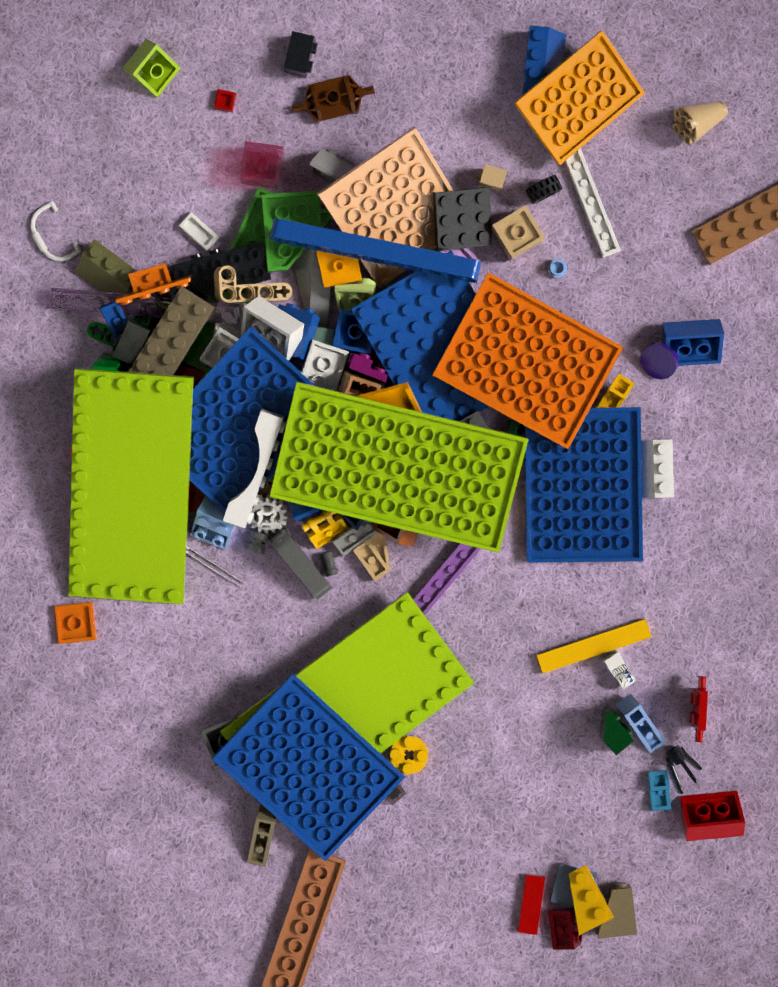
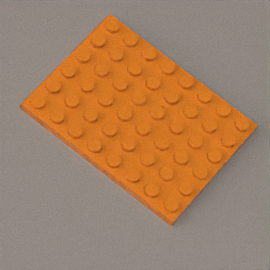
M488 272L432 376L568 449L623 347Z

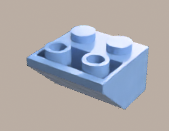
M205 496L197 510L190 536L226 550L236 525L223 521L225 512Z

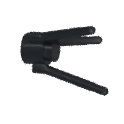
M677 745L666 752L668 756L666 761L671 768L680 794H683L684 791L673 763L675 765L681 764L694 783L698 781L684 762L685 757L699 770H702V767L683 747L680 748Z

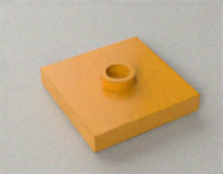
M316 250L324 288L362 280L358 259Z

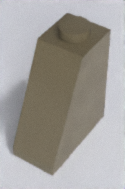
M617 882L615 886H610L606 898V903L614 918L597 926L596 934L599 939L637 934L632 887L630 884H626V882Z

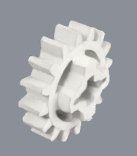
M269 494L266 495V498H263L261 495L258 505H253L251 510L254 513L251 528L258 527L259 533L262 530H265V534H268L269 530L275 533L276 528L282 530V526L287 523V505H283V500L277 501L276 498H270Z

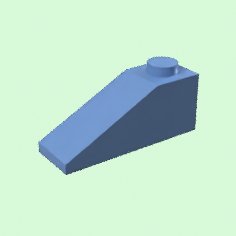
M629 694L615 704L650 754L666 743L632 694Z

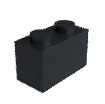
M292 31L284 64V73L307 78L308 73H311L313 69L312 54L316 55L318 43H315V36Z

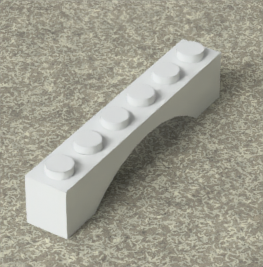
M265 409L261 410L255 426L260 449L257 471L249 485L240 494L230 499L223 521L245 528L247 523L251 524L254 513L251 512L253 505H258L261 496L257 494L259 487L264 488L267 479L264 476L265 470H270L273 459L270 458L272 451H277L280 442L276 440L278 433H283L286 422L283 421L284 416Z

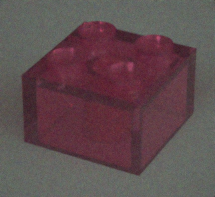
M245 141L240 175L241 183L280 189L285 153L284 147Z

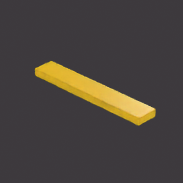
M642 619L536 656L542 673H546L651 638L652 636L646 619Z

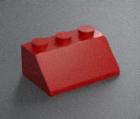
M737 791L680 796L682 823L686 842L744 836L745 818Z

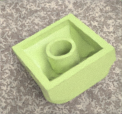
M362 278L357 284L335 285L334 288L339 312L340 309L351 311L352 307L377 294L376 284L369 278Z

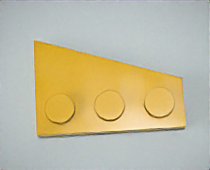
M587 864L570 872L569 879L578 932L581 935L613 919L614 916Z

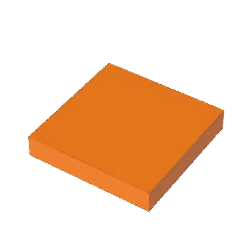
M93 602L54 606L58 644L97 640Z

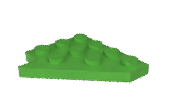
M319 190L262 195L268 272L288 271L306 250V248L270 240L269 237L274 219H284L322 228L332 219L327 209H321L320 197L317 194Z

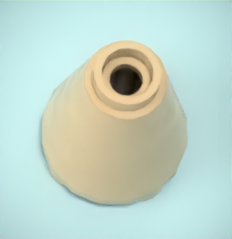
M709 102L678 107L674 110L675 123L673 124V130L676 134H680L687 145L693 144L728 115L727 106L724 102Z

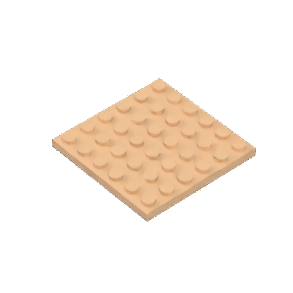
M412 127L317 194L342 232L434 251L436 250L433 192L451 191L453 189L417 129ZM360 260L379 289L407 270Z

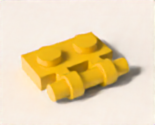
M322 510L321 514L314 518H309L308 522L301 525L305 532L311 528L313 529L306 534L316 549H319L349 529L340 514L332 517L336 513ZM327 519L326 522H324V523L321 524L320 526H317L319 523H321V522H323L324 520Z

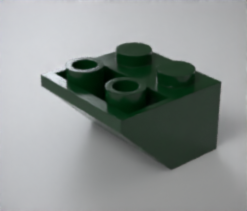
M604 707L601 714L599 736L615 755H618L634 742L631 737L633 732L624 723L620 724L621 718L612 708L607 709Z

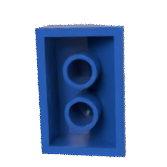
M720 319L663 323L662 343L667 344L671 350L673 349L676 352L678 366L721 363L724 330Z

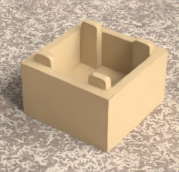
M526 205L496 222L491 227L492 232L510 261L545 240L543 233Z

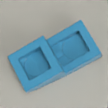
M668 770L648 772L651 812L671 810Z

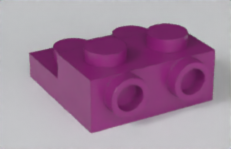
M362 352L359 355L350 354L347 362L350 371L365 377L378 379L383 383L387 382L388 375L385 374L386 370L376 366L374 369H371L373 366V361L370 360L371 356Z

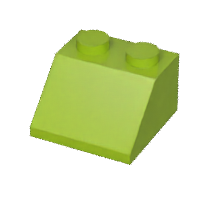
M145 39L122 69L158 98L181 68L157 44Z

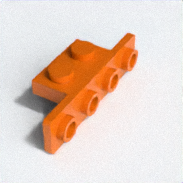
M166 262L128 273L134 292L116 297L115 302L116 304L121 302V305H126L133 302L132 299L137 297L142 300L151 297V293L157 291L159 294L170 291L169 288L177 286V289L181 286L186 287L188 282L191 281V277L186 276L172 281Z

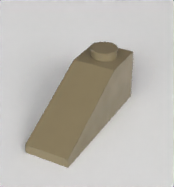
M260 804L256 817L247 863L266 867L277 818L262 804Z

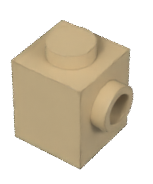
M485 164L484 169L480 168L477 180H480L479 186L489 187L491 190L501 192L507 170Z

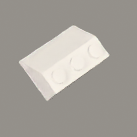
M258 296L244 306L240 336L252 326L284 357L290 360L302 339L304 323Z
M672 439L641 441L642 498L674 497Z

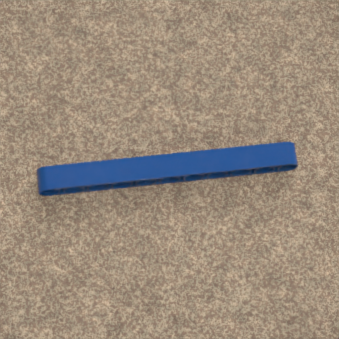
M284 219L273 220L269 237L270 240L283 244L471 283L478 281L481 267L480 261Z

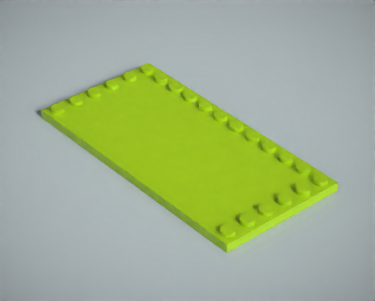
M74 369L68 596L184 604L194 377Z
M296 382L270 497L499 553L528 438Z
M407 591L295 674L380 753L474 684V681ZM279 687L238 716L235 721L223 727L220 733L228 741Z

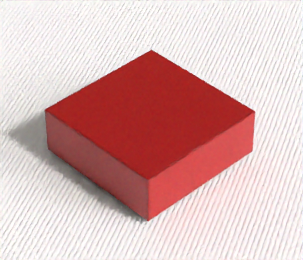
M218 89L214 109L233 113L237 93Z

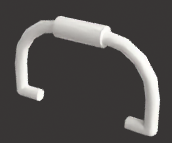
M51 201L34 212L30 223L31 236L39 250L48 258L54 261H66L82 252L78 243L73 244L76 251L63 257L54 256L49 253L47 246L35 228V221L44 210L51 207L54 212L58 211L55 203Z

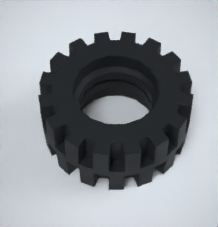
M552 175L535 183L525 191L531 203L535 204L556 194L563 188L557 176Z

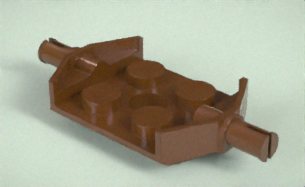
M350 75L308 85L303 103L292 105L293 113L307 111L318 124L320 121L353 113L358 114L362 97L375 94L373 85L365 88L359 87ZM335 93L339 98L336 102H330L327 99L328 95Z

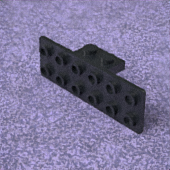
M261 242L228 251H220V248L209 250L208 255L202 256L201 253L190 255L191 259H188L186 262L167 266L172 281L190 276L191 281L184 288L200 298L215 294L214 271L221 266H231L235 270L236 285L256 284L271 279ZM223 270L221 272V276L224 280L228 278V272L226 270ZM177 286L169 288L170 291L159 294L158 291L155 292L160 308L170 305L179 291Z

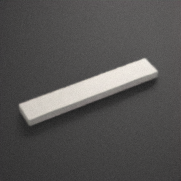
M580 148L564 162L601 256L605 258L620 252L621 249Z

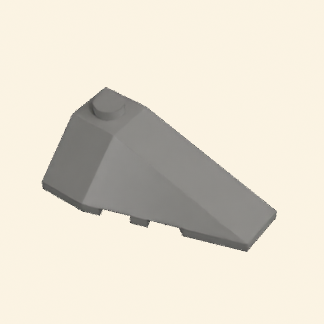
M306 249L295 261L294 266L303 307L314 310V314L320 317L317 327L328 329L331 287L324 288L316 250Z

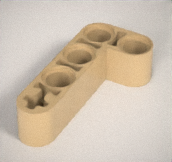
M221 266L214 271L215 297L220 303L251 302L256 297H261L260 289L262 287L266 290V296L263 298L266 301L287 300L292 295V288L287 283L236 285V273L231 266ZM223 270H226L228 272V278L226 280H224L221 276V272ZM243 288H245L248 292V296L246 298H243L241 295V291ZM224 289L229 292L228 299H225L222 295ZM274 290H284V294H274Z

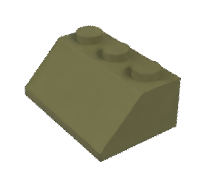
M94 239L82 254L74 273L113 301L116 297L133 291L128 273L137 270Z

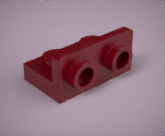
M574 907L549 910L548 916L553 950H575L582 943V934L579 935Z

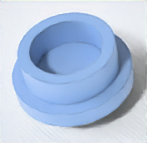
M553 259L548 265V273L554 278L564 276L567 271V265L561 259Z

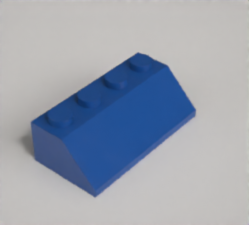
M530 25L527 38L522 96L564 61L566 34L550 27Z

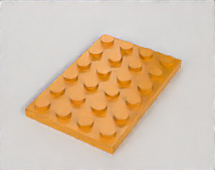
M602 30L515 101L514 105L555 163L561 165L642 97L645 92Z

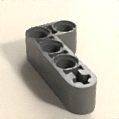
M282 528V530L269 539L275 550L317 600L332 589L328 581L285 528Z

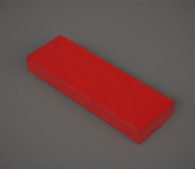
M526 874L518 925L519 933L533 935L538 933L545 876Z

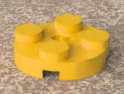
M403 736L392 744L390 751L391 763L401 773L407 775L419 772L424 768L428 759L425 743L416 736ZM405 751H414L412 754L414 759L407 758L405 760Z

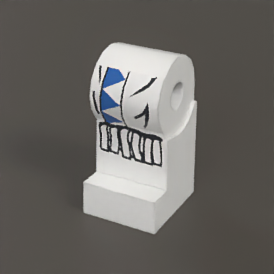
M618 651L613 652L602 660L622 689L636 681Z

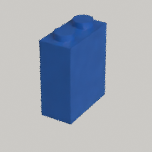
M287 303L286 306L279 304V309L304 323L302 339L291 357L305 361L311 342L314 340L320 317L315 315V311L312 309L304 308L299 310L297 309L298 306Z

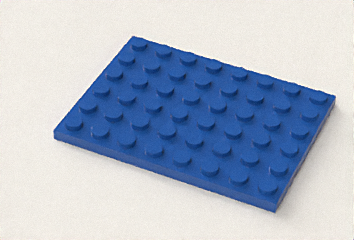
M452 251L447 252V254L454 255ZM415 271L352 307L351 311L393 385L408 382L422 412L461 421L476 411L480 412L489 406L432 376L476 294L469 282Z
M252 326L193 389L189 480L225 513L230 499L240 494L249 485L257 471L260 449L255 426L261 410L265 409L284 416L283 421L287 425L296 382L316 386ZM286 425L283 433H278L276 440L280 442L277 451H272L270 458L273 459L270 470H265L264 476L267 477L265 484L275 474Z
M641 407L590 408L568 449L525 427V438H528L525 451L527 563L643 561Z
M294 673L279 686L212 757L215 763L324 861L337 850L405 778L404 774Z

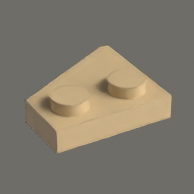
M376 533L353 550L374 581H377L391 571L386 538L382 534Z

